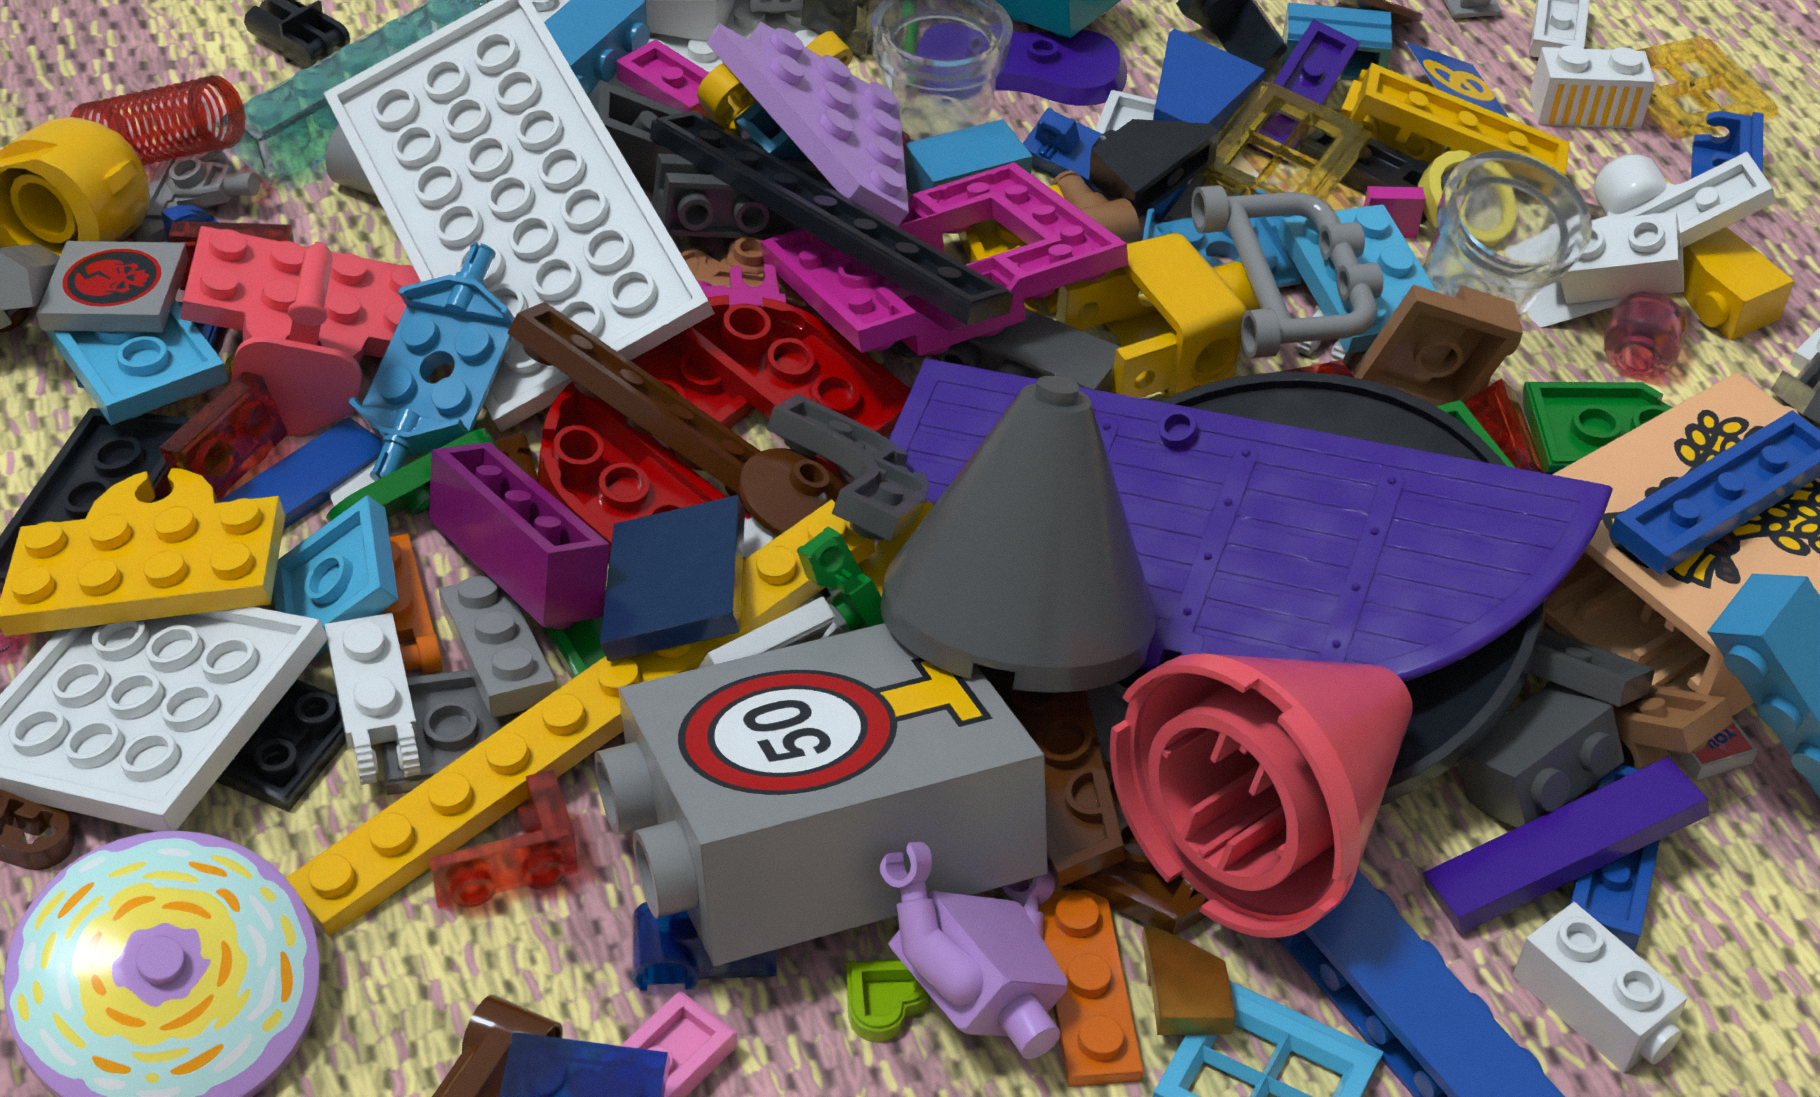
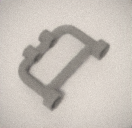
M1221 185L1196 187L1194 189L1191 212L1196 231L1198 233L1223 232L1226 227L1228 228L1261 308L1246 310L1242 316L1241 340L1247 357H1273L1277 355L1280 344L1344 339L1360 335L1372 326L1377 315L1375 298L1381 296L1384 281L1383 273L1378 263L1359 264L1356 258L1362 256L1365 247L1364 231L1360 223H1341L1329 204L1318 197L1306 193L1284 192L1227 196L1225 189ZM1298 215L1314 222L1319 231L1321 255L1325 260H1332L1337 271V290L1339 296L1343 301H1350L1353 311L1343 315L1291 319L1249 218Z

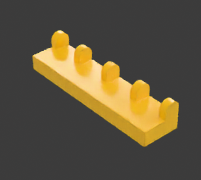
M1371 63L1362 81L1359 99L1349 118L1350 123L1360 126L1367 114L1397 126L1394 140L1405 144L1412 132L1447 146L1445 152L1468 151L1487 162L1494 163L1507 177L1512 172L1541 184L1538 189V198L1550 200L1564 179L1567 170L1570 142L1374 63Z

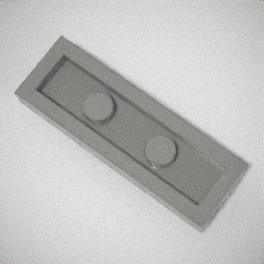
M475 576L467 578L459 584L438 588L440 604L445 619L491 718L530 709L557 690L556 680L516 601L490 577Z

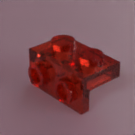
M244 371L164 442L159 449L170 470L171 468H179L202 475L213 487L216 498L219 501L252 467L261 463L268 453L288 435V432L263 377ZM171 485L166 491L168 495L172 492Z

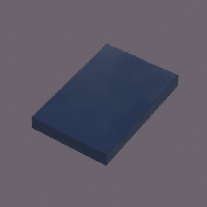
M739 495L614 524L600 644L607 661L629 658L730 635L740 631L745 511Z

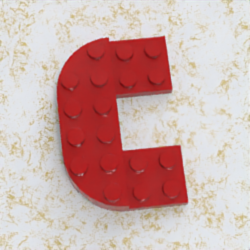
M729 295L708 297L707 299L715 314L631 360L634 364L728 429L755 409L770 419L773 408L776 405L799 394L869 427L882 436H886L894 429L911 391L908 386L864 352L861 353L845 337L816 316L793 305L762 297L761 307L748 303L729 305ZM572 381L557 396L546 416L539 455L538 483L609 543V558L615 523L726 498V496L694 470L679 461L674 454V449L654 435H645L634 430L625 422L624 414L605 401L595 400L582 394L576 389ZM815 455L841 472L839 465L822 455ZM745 513V518H751L747 513Z

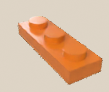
M1086 889L1053 892L1045 903L1039 905V912L1044 914L1043 941L1068 980L1067 991L1053 1006L1056 1025L1061 1032L1059 1043L1067 1086L1142 1081L1143 1067L1108 899Z

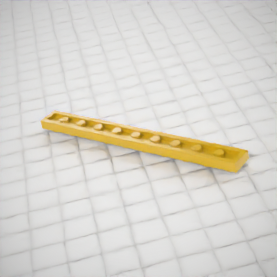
M833 500L828 501L743 560L739 632L615 661H607L606 656L290 874L286 879L298 893L310 917L327 936L332 935L378 906L623 732L618 688L698 669L707 653L790 613L824 589V586H818L806 578L797 553V549L800 546H804L815 536L823 532V529L829 526L842 535L857 564L876 552L875 540L855 533L850 528V522L833 515L832 511L835 502Z

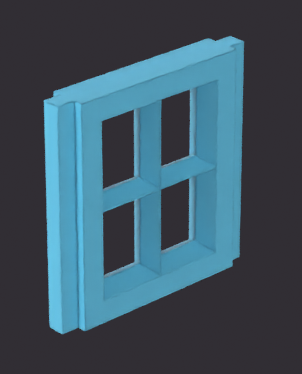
M1229 980L1235 1013L1234 1025L1277 1045L1263 1072H1259L1211 1049L1218 1035H1185L1152 1096L1200 1097L1188 1091L1204 1062L1255 1086L1250 1097H1267L1268 1093L1276 1097H1312L1276 1080L1287 1057L1292 1052L1342 1075L1332 1097H1363L1381 1061L1383 1051Z

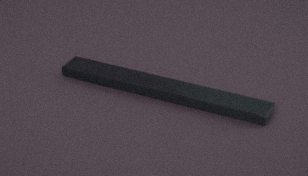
M690 111L652 120L651 140L968 326L1010 313L1013 293L1009 292L1010 290L702 114Z

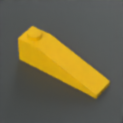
M1728 227L1722 228L1683 248L1684 292L1681 293L1705 325L1715 327L1729 340H1734L1781 319L1794 280Z

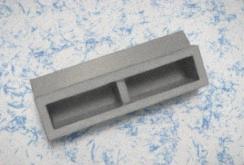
M40 244L0 248V310L39 306L60 256Z

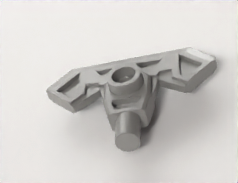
M206 122L199 123L171 139L149 181V211L142 224L132 233L137 242H164L167 240L161 211L178 205H192L201 209H207L217 204L228 203L232 195L255 196L258 194L260 181L256 173H236L231 165L207 162L224 150V147Z

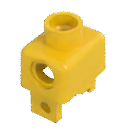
M1170 233L1127 244L1128 265L1108 271L1100 279L1078 281L1059 288L1056 321L1081 331L1105 324L1121 347L1116 349L1110 393L1137 398L1161 392L1167 399L1178 393L1205 384L1233 378L1236 374L1242 341V316L1246 310L1261 309L1241 262L1231 261L1211 267L1186 237L1179 233ZM1140 290L1143 292L1144 296H1138Z

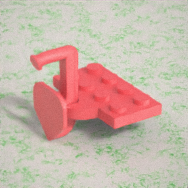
M201 226L182 301L180 319L242 331L243 342L238 346L235 353L230 383L231 390L276 436H305L354 412V408L350 405L349 400L351 397L358 399L362 378L359 364L364 354L384 357L407 306L398 294L400 287L421 281L411 265H397L361 258L350 253L331 252L323 242H315V244L306 247L290 241L281 242L241 234L230 229Z

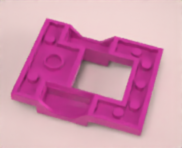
M1015 162L912 194L908 200L909 213L898 226L945 253L944 233H962L971 229L975 223L994 218L1028 244L966 264V266L1013 293L1010 313L967 326L802 228L760 241L763 262L765 264H772L776 268V274L861 353L888 349L899 340L904 342L918 356L943 353L951 345L975 337L994 336L1002 332L1005 327L1026 321L1024 299L1046 297L1052 294L1056 288L1078 281L1097 280L1102 278L1108 271L1128 265L1126 242Z

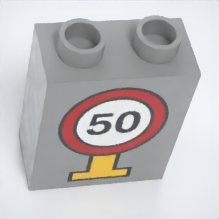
M885 623L620 687L618 690L625 744L595 752L596 777L610 827L615 835L634 831L633 849L637 871L651 913L655 918H661L687 911L713 966L898 916L896 904L902 903L900 888L892 887L884 881L880 874V864L886 854L902 852L905 870L908 875L911 863L906 853V847L909 842H924L931 851L932 867L925 881L927 896L931 891L974 895L1048 874L1044 753L976 663H974L971 680L943 670L920 658L902 645L893 636Z

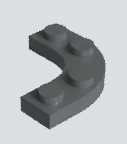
M799 394L773 408L766 430L783 437L785 445L796 452L806 455H822L839 465V469L844 474L855 479L839 491L832 511L833 515L850 522V528L855 533L868 539L879 541L886 539L891 542L918 520L929 492V483L925 473L914 471L911 473L905 467L909 455L903 449L869 427Z

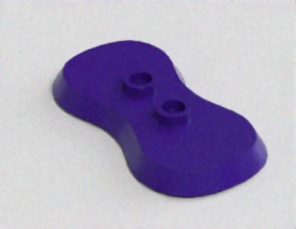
M948 18L924 24L910 39V55L916 54L917 60L906 74L916 85L942 94L962 95L986 91H1017L1067 105L1089 106L1106 103L1111 90L1123 91L1127 81V65L1114 41L1097 32L1082 29L1069 38L1057 36L1052 32H1011L969 20Z

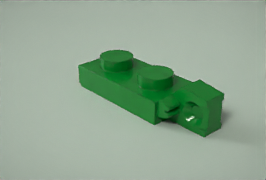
M828 526L823 529V532L797 549L806 578L818 586L827 587L832 596L827 601V604L835 615L833 619L845 633L885 623L880 609L881 595L873 580L861 572L840 533Z

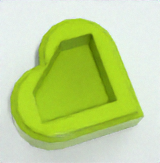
M901 960L846 961L848 1019L851 1029L857 1036L872 1042L891 1040L903 1029L905 1017L917 1015L925 1010L929 1004L931 996Z

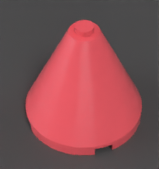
M1188 654L1166 661L1137 679L1122 697L1129 703L1125 720L1111 728L1110 761L1115 790L1124 816L1136 841L1157 872L1167 883L1181 875L1195 886V890L1199 893L1202 892L1207 897L1206 899L1209 900L1201 906L1199 912L1229 929L1255 937L1279 938L1297 934L1308 929L1334 910L1346 897L1353 884L1412 716V699L1400 677L1390 669L1380 665L1219 654Z

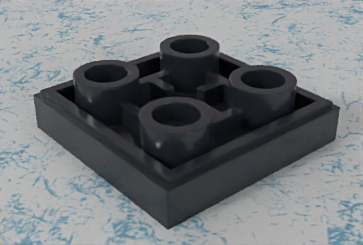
M296 679L215 782L289 812L346 743L337 695Z

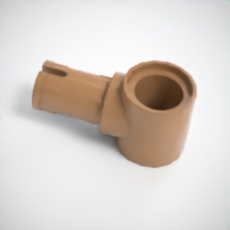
M1072 170L1062 172L1054 178L1052 185L1058 184L1067 201L1127 244L1139 241V219L1135 208L1128 199L1120 198L1108 201L1103 194L1093 192L1084 183L1085 181L1080 175Z

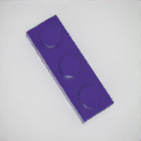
M1313 19L1245 126L1240 142L1268 157L1288 164L1355 56L1360 42Z

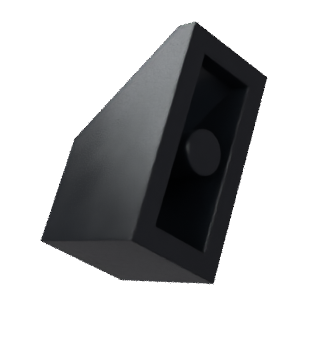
M1132 119L1117 131L1109 130L1105 132L1094 143L1090 155L1089 180L1110 201L1120 198L1128 199L1135 208L1138 218H1140L1148 209L1155 207L1215 162L1219 131L1212 124Z

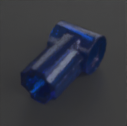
M647 902L642 903L634 910L632 917V981L635 987L641 991H647L648 985L685 984V990H691L697 984L698 979L777 976L776 950L713 966L687 911L655 918Z

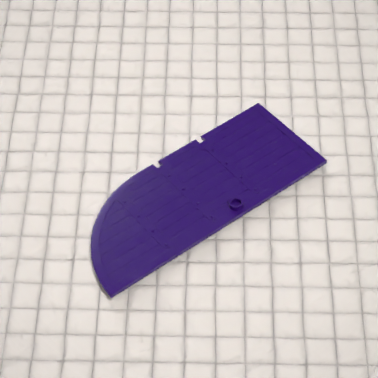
M925 358L889 438L890 441L909 455L905 467L911 473L913 471L925 473L929 483V492L925 502L929 500L935 505L1022 388L1037 383L1038 379ZM1079 387V391L1086 394L1091 400L1155 609L1156 626L1154 636L1149 644L1146 661L1138 669L1147 672L1160 666L1164 661L1165 655L1179 657L1188 654H1219L1380 665L1393 671L1403 682L1440 670L1489 645L1530 615L1553 593L1576 565L1595 535L1613 491L1611 486ZM827 587L822 590V594L829 597L830 593Z

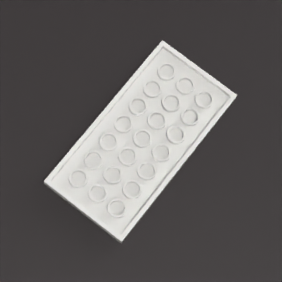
M492 0L324 92L336 119L421 282L446 275L455 276L457 272L461 271L471 244L477 242L479 246L481 243L491 247L496 255L490 264L483 283L497 299L508 307L514 318L517 313L546 302L630 361L715 314L703 290L531 0ZM513 337L484 402L492 420L501 433L552 405L562 390L573 381L572 378L556 367L544 365L533 360L525 353L524 345Z

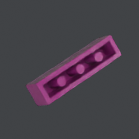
M491 442L432 449L428 519L542 627L564 629L574 626L577 621L603 617L609 543Z

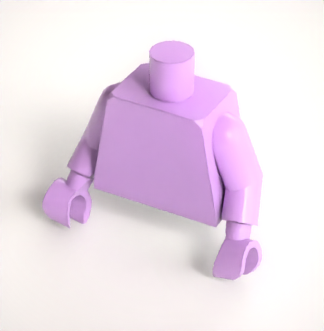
M924 842L908 843L906 853L911 863L908 875L905 870L902 852L886 854L880 864V874L890 886L900 888L902 903L896 904L900 930L888 943L897 957L952 1023L962 1032L972 1035L1009 1037L1025 1059H1034L1049 1051L1059 1040L1061 1032L1048 1012L1067 991L1068 982L1043 941L1044 914L1039 912V905L1045 903L1050 898L1055 887V878L1049 867L1048 874L1032 878L1030 887L1028 880L1002 886L1001 888L1004 893L1013 898V901L931 891L927 896L925 881L932 867V854L929 847Z

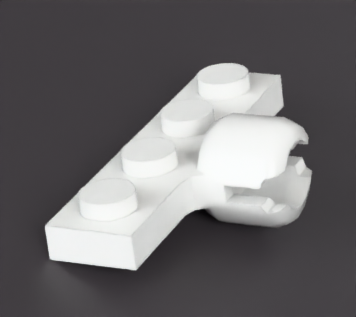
M1748 152L1684 183L1676 185L1666 181L1651 158L1639 154H1626L1606 164L1598 173L1593 185V192L1597 198L1596 201L1606 216L1614 214L1615 218L1677 211L1683 248L1776 202L1772 186Z

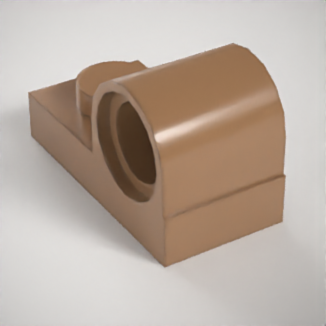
M1651 685L1648 695L1621 707L1604 702L1613 706L1625 760L1622 765L1639 770L1673 754L1686 755L1700 751L1707 746L1709 739L1734 723L1728 698Z

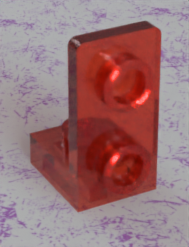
M554 769L526 776L529 805L517 808L522 835L435 856L429 861L434 896L438 908L453 904L466 908L476 907L489 901L496 893L524 886L536 890L547 889L558 884L565 876L578 873L575 833Z

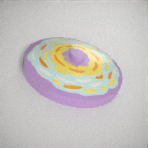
M156 831L118 839L96 848L64 868L35 897L23 915L8 951L4 974L5 1009L17 1047L30 1071L54 1097H253L277 1078L297 1054L312 1024L320 990V959L316 934L308 911L293 886L274 866L253 851L217 836L188 831Z

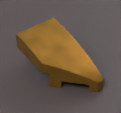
M1143 927L1142 941L1148 986H1152L1157 1035L1232 1034L1235 1013L1225 961L1169 932L1156 927Z

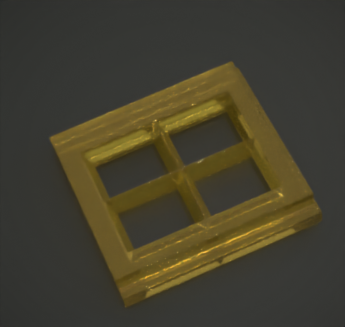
M1703 36L1636 50L1646 52L1651 69L1663 67L1678 82L1660 86L1655 81L1646 111L1671 139L1722 128L1723 126L1714 127L1706 122L1707 115L1716 111L1752 116L1753 112L1763 113L1764 118L1777 115L1779 106L1710 38L1705 39ZM1695 60L1710 76L1693 79L1678 63ZM1722 87L1737 103L1721 107L1705 90ZM1690 94L1705 111L1687 114L1672 97Z
M1260 80L1219 131L1215 162L1199 174L1205 176L1206 181L1216 186L1221 185L1230 193L1235 190L1241 193V195H1255V191L1258 189H1262L1268 194L1284 193V191L1266 183V181L1282 160H1285L1309 171L1294 192L1306 193L1318 197L1325 202L1371 142L1373 133L1364 129L1363 124L1271 81L1267 84ZM1274 110L1299 121V124L1283 144L1257 132ZM1309 126L1335 138L1318 161L1292 149ZM1247 143L1273 154V157L1256 178L1230 166Z

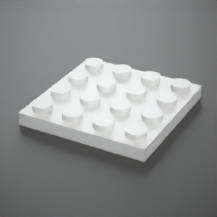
M248 607L58 630L0 694V789L32 802L152 831H176L327 642L328 637L320 619Z

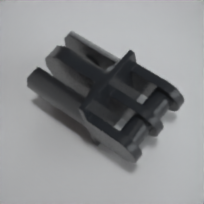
M264 0L260 7L255 5L245 14L244 24L247 30L258 39L283 52L286 63L294 61L305 68H309L315 65L316 57L326 58L332 55L333 47L343 48L350 43V35L346 27L339 21L324 14L321 1L319 0L309 6L297 0Z

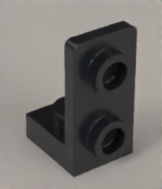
M1179 0L1176 3L1184 16L1215 34L1228 53L1265 69V74L1287 51L1286 43L1256 0Z

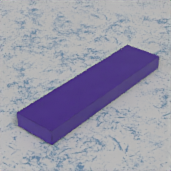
M1667 756L1553 812L1547 813L1423 872L1425 886L1453 925L1463 934L1709 816L1708 798Z

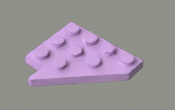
M760 21L748 40L719 23L707 40V45L840 194L894 225L899 226L909 213L900 106L895 95L879 83L871 82L868 84L852 75L848 67L837 58L830 55L821 57L807 49L795 34L784 28H777L775 30Z

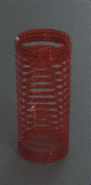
M219 75L205 76L197 80L191 79L190 81L174 83L165 87L159 86L158 88H151L141 92L127 93L118 97L82 103L74 108L70 116L81 119L84 116V119L88 120L91 111L94 110L92 121L96 122L97 113H100L99 123L103 125L105 119L108 128L118 132L131 144L135 152L138 153L143 165L193 156L203 152L232 148L240 142L245 130L246 120L244 106L239 93L228 80ZM207 84H210L218 91L226 108L228 123L227 131L222 141L220 140L224 128L223 110L218 97ZM204 88L211 94L218 109L220 125L217 138H215V112L209 97L204 92ZM202 96L210 111L211 132L208 129L207 113L201 100ZM176 98L179 101V107L176 104ZM152 103L155 105V111L151 107ZM143 116H144L145 121H146V123H147L148 133H147L146 128H145V123H144ZM160 116H161V119H162V121H163L164 130H163V128H162ZM135 117L140 127L141 137L138 133ZM152 117L155 122L156 131L153 126ZM127 118H128L129 123H130L131 128H132L133 138H132V136H131V134H130V131H129V126H128ZM192 127L195 131V136L192 134ZM185 130L187 132V138L184 136ZM177 132L180 136L179 140L176 137ZM153 137L156 141V146L153 144Z

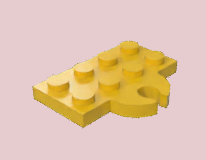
M171 468L167 477L172 487V492L164 499L150 503L155 498V490L147 471L135 474L111 486L94 501L85 519L43 522L37 525L20 527L0 598V629L4 636L270 605L286 516L279 496L255 499L241 498L230 502L218 503L213 487L202 475L185 469Z

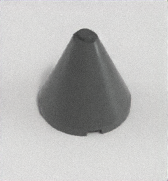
M1043 376L1037 380V383L1023 387L888 566L884 576L880 609L882 618L893 636L907 649L925 661L970 680L973 674L974 663L1015 672L1013 689L1031 692H1074L1107 686L1132 675L1145 663L1149 644L1154 636L1156 626L1155 609L1091 400L1086 394L1079 391V385L1076 382L1060 376Z

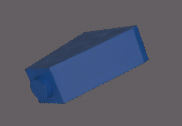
M1174 28L1169 32L1153 120L1212 124L1219 131L1218 149L1256 111L1265 69Z

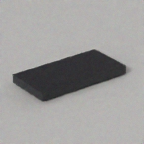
M90 408L0 535V596L20 527L37 525L43 522L85 519L94 501L111 486L147 471L155 490V498L150 503L164 499L172 489L167 477L171 468L185 469L206 436L201 420L144 413L137 418L127 419L110 425L100 409Z

